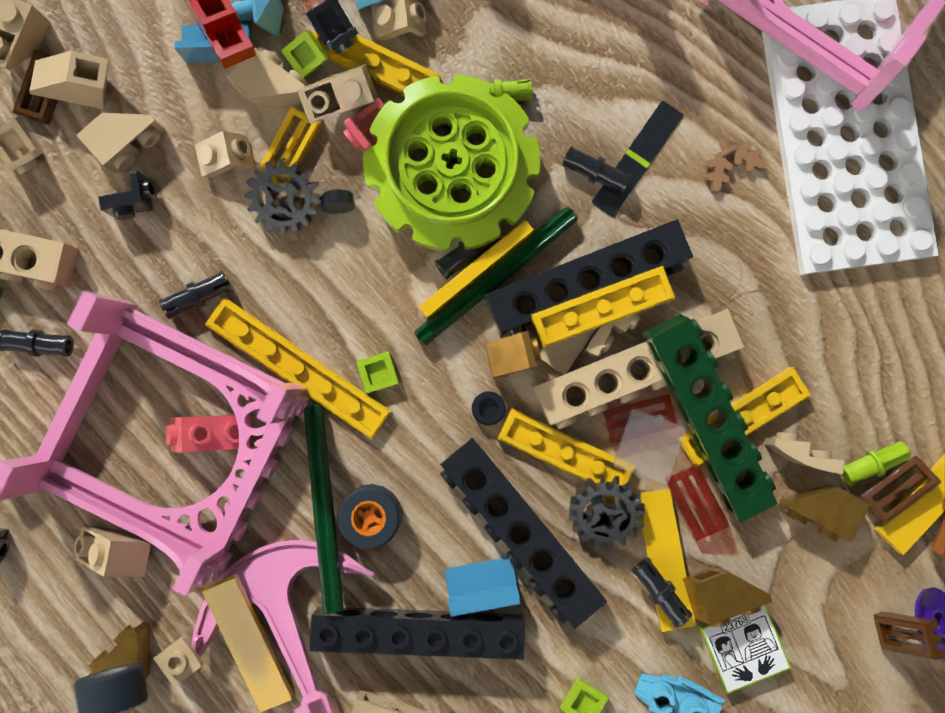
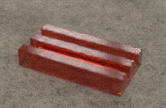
M670 394L610 408L602 412L606 422V429L609 433L610 444L678 427ZM664 403L665 409L613 422L612 415ZM667 416L669 421L618 435L616 433V428Z
M697 463L687 469L684 468L678 471L676 474L666 476L664 480L697 541L729 527V522ZM692 475L717 524L714 525L689 476ZM682 480L706 526L705 529H701L677 481Z

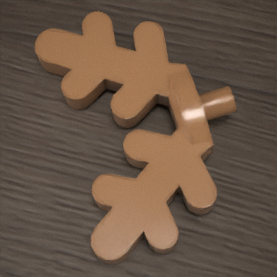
M725 140L719 142L722 151L716 153L714 159L705 163V167H713V171L706 174L704 180L707 182L711 181L710 190L717 192L721 190L722 184L730 181L729 176L724 173V170H731L733 165L739 166L744 161V170L746 172L752 171L754 168L757 170L764 169L766 162L759 158L762 155L761 149H756L752 152L747 151L752 146L749 141L744 142L740 146L734 144L728 147ZM729 154L733 155L732 163L726 160V156Z

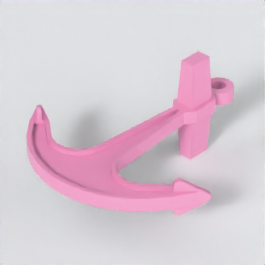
M303 540L276 542L265 545L243 556L232 564L217 581L237 574L250 602L256 604L264 613L303 695L301 707L295 709V713H341L336 699L319 690L291 601V588L297 576L308 568L318 567L316 542ZM338 551L341 573L375 576V572L368 570L352 557ZM204 600L200 609L191 644L199 657L203 655L219 629L206 600Z

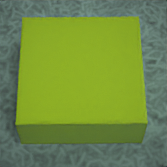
M305 30L281 50L293 69L304 79L330 60V57L311 30Z
M389 351L356 361L366 394L400 384Z
M577 676L560 707L565 713H601L609 697L607 693Z

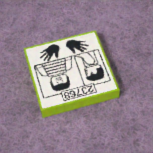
M766 604L760 606L761 610L755 614H739L731 617L730 622L723 626L711 627L706 623L698 626L722 687L727 694L791 669Z

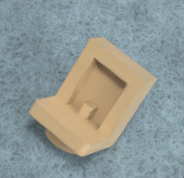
M384 0L371 5L376 39L386 41L408 32L418 36L426 34L425 21L427 16L425 8L420 1Z
M16 117L1 125L0 157L6 164L3 167L6 174L15 169L19 174H22L38 165L35 158L43 152L20 119Z
M221 131L195 144L202 177L213 178L235 167L249 169L254 166L251 147L246 135Z
M184 636L177 639L153 658L173 687L203 665L202 659Z

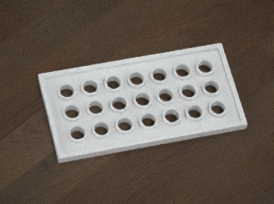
M840 0L789 7L795 14L823 33L826 30L835 31L839 36V44L861 59H873L877 64V68L902 36L896 0ZM858 26L868 27L872 33V38L866 40L860 37L857 31ZM762 31L800 276L939 256L907 65L880 92L882 104L876 105L871 102L861 112L851 105L856 97L855 94ZM797 67H807L811 71L812 79L810 81L801 80L797 75ZM837 94L845 95L849 99V109H841L836 105L835 96ZM808 98L816 103L817 111L815 114H809L804 111L802 107L803 99ZM875 122H881L887 127L888 134L886 138L875 134L873 128ZM846 126L854 131L855 139L853 142H847L841 137V127ZM808 131H816L821 135V146L815 147L808 142ZM881 154L888 155L892 159L893 168L891 171L885 170L880 166L879 157ZM847 159H854L859 163L860 172L858 175H852L847 171ZM815 163H820L826 167V179L821 180L814 176L812 167ZM886 187H892L897 191L898 201L896 204L886 200L884 196ZM853 191L864 195L865 206L863 208H857L853 205L851 201ZM820 196H826L832 201L833 207L830 213L819 209L817 202ZM893 219L900 221L903 225L904 232L901 237L893 235L890 231V223ZM859 224H864L870 229L871 237L868 241H862L858 238L856 229ZM829 228L836 232L838 241L835 246L825 243L823 239L825 229Z

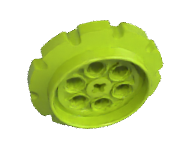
M455 75L452 83L448 85L442 84L438 76L419 80L403 89L405 100L402 103L397 104L393 101H388L371 125L370 134L377 143L367 151L364 149L363 167L368 188L380 191V195L375 198L374 204L384 220L396 232L400 233L406 228L412 229L414 231L412 235L413 242L422 247L438 251H449L454 241H461L468 250L485 246L500 238L501 230L499 225L502 222L516 225L526 212L534 196V189L527 185V181L537 179L539 176L540 151L537 138L534 136L528 137L523 132L528 128L529 118L520 105L507 93L500 97H493L490 94L491 84L485 80L466 75ZM440 125H446L452 129L451 133L445 137L437 136L434 130ZM473 133H479L484 136L485 141L480 145H472L467 141V138ZM416 149H423L428 153L427 157L422 161L412 160L410 154ZM451 158H456L457 164H454L453 169H448L446 163H449ZM488 165L493 168L495 173L490 178H481L477 175L476 170L480 166ZM425 181H432L437 185L436 191L429 195L421 193L419 187ZM459 189H464L470 193L471 197L465 203H458L452 199V194Z

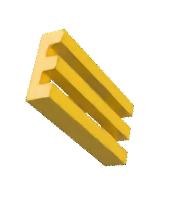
M291 106L260 163L262 168L266 169L265 163L267 161H274L296 118H299L301 120L280 158H286L287 162L289 161L305 129L310 124L306 113ZM320 120L311 123L289 167L296 161L300 162L301 167L323 126ZM277 174L279 177L281 176L286 180L293 179L292 177L287 175Z

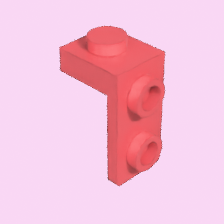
M379 98L353 118L349 117L343 121L348 127L343 133L356 149L362 146L367 151L377 143L370 134V128L377 114L384 106Z
M249 415L247 416V419H246V422H247L248 426H250V417H249ZM236 416L170 417V424L166 425L165 428L166 444L170 445L171 452L180 453L238 449L239 430Z

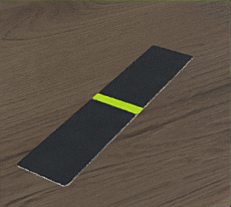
M662 100L615 167L628 174H632L623 195L603 185L592 200V203L613 217L684 115Z

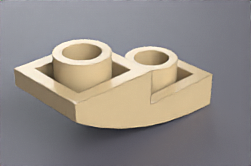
M642 312L597 328L588 340L582 353L592 358L598 357L600 352L606 354L614 339V335L610 334L611 330L619 334L626 332L628 328L633 330Z
M777 432V439L765 438L764 445L791 462L816 470L843 474L844 460L832 459V452L811 450V442L798 441L799 434Z

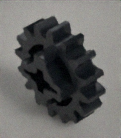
M286 158L280 159L278 166H276L273 160H269L265 163L266 170L260 166L256 168L254 173L257 178L251 177L246 182L253 190L244 194V198L253 200V204L247 208L248 212L257 211L259 214L255 222L267 221L266 230L269 232L275 226H279V232L283 235L287 232L288 226H290L294 233L301 229L300 222L308 226L312 221L309 215H316L319 211L313 203L319 202L321 195L313 193V190L319 185L318 181L309 182L307 179L312 171L309 169L303 173L300 172V162L298 161L289 167ZM277 174L287 175L293 179L281 180ZM301 188L304 192L305 203L300 200ZM262 190L266 193V204L263 202ZM285 191L289 196L282 202L278 196ZM274 213L286 214L289 218L279 217Z
M601 475L600 482L598 483L588 478L586 489L579 485L576 487V496H571L569 520L573 521L574 532L582 531V541L585 542L593 538L594 547H599L603 541L607 542L609 549H612L614 541L618 540L624 546L626 545L627 535L632 538L638 536L637 528H643L645 505L641 503L640 491L632 492V483L630 481L622 486L619 484V476H615L612 482H607L605 475ZM589 501H591L592 504L588 505L587 511L584 512V507Z

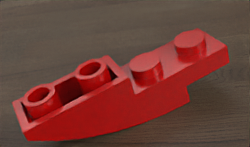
M184 0L224 69L256 56L254 46L240 24L230 0Z

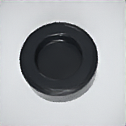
M330 190L323 193L320 197L321 210L326 213H346L355 208L354 194L348 190Z
M482 392L473 400L472 414L483 425L497 424L505 415V402L495 392Z

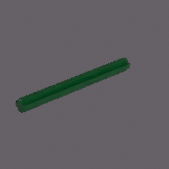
M568 206L563 208L417 328L414 332L417 339L424 346L433 341L484 299L485 294L495 290L574 225L578 220L575 212Z
M309 405L305 407L303 413L322 608L324 614H335L343 611L344 604L324 409L320 405Z

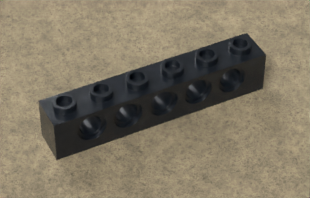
M676 219L487 293L484 299L499 336L507 333L509 337L528 331L526 325L533 323L532 314L661 266L664 267L667 276L673 275L686 269L684 263L692 259L693 254L679 220ZM645 249H653L658 253V264L653 265L645 260ZM621 261L626 264L628 268L626 277H619L614 274L612 270L613 262ZM584 273L592 274L597 280L596 288L593 290L585 289L580 283V276ZM554 285L562 287L566 293L565 300L562 302L552 301L548 296V288ZM520 298H529L534 303V312L529 315L519 313L516 309V301Z
M473 437L440 463L444 469L440 472V475L452 489L458 486L466 497L462 499L464 505L474 516L480 513L488 522L484 529L496 543L502 540L510 549L506 553L509 560L518 570L524 566L532 576L528 580L529 584L540 597L547 594L554 603L550 609L562 624L569 621L574 629H576L607 603L602 593ZM472 470H480L485 474L486 481L482 487L472 488L466 483V475ZM494 497H502L508 503L506 511L500 515L492 514L488 510V503ZM517 524H524L529 528V535L523 541H515L510 537L511 529ZM541 551L548 552L551 555L549 565L544 568H538L532 563L535 554ZM569 579L573 582V588L568 594L561 595L555 592V586L558 581Z
M318 606L311 615L309 651L524 660L525 621L523 614L474 612L451 617L450 611L344 607L340 613L324 614L322 606Z

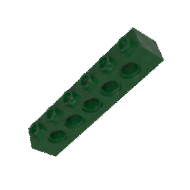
M678 314L642 333L727 511L742 523L778 504L772 492L776 490V486L770 475L766 471L763 472L759 465V461L762 460L761 454L755 444L748 441L744 433L748 430L747 424L739 412H734L730 403L733 400L732 392L724 381L720 382L715 370L719 369L718 363L711 351H706L701 342V339L704 338V333L695 319L691 320L687 316ZM688 347L690 351L689 358L684 363L679 364V352L683 348ZM699 379H704L703 389L699 393L693 394L694 383ZM714 410H718L717 420L708 424L709 414ZM732 440L733 445L730 451L722 454V448L725 443ZM743 471H747L745 479L737 483L738 475Z

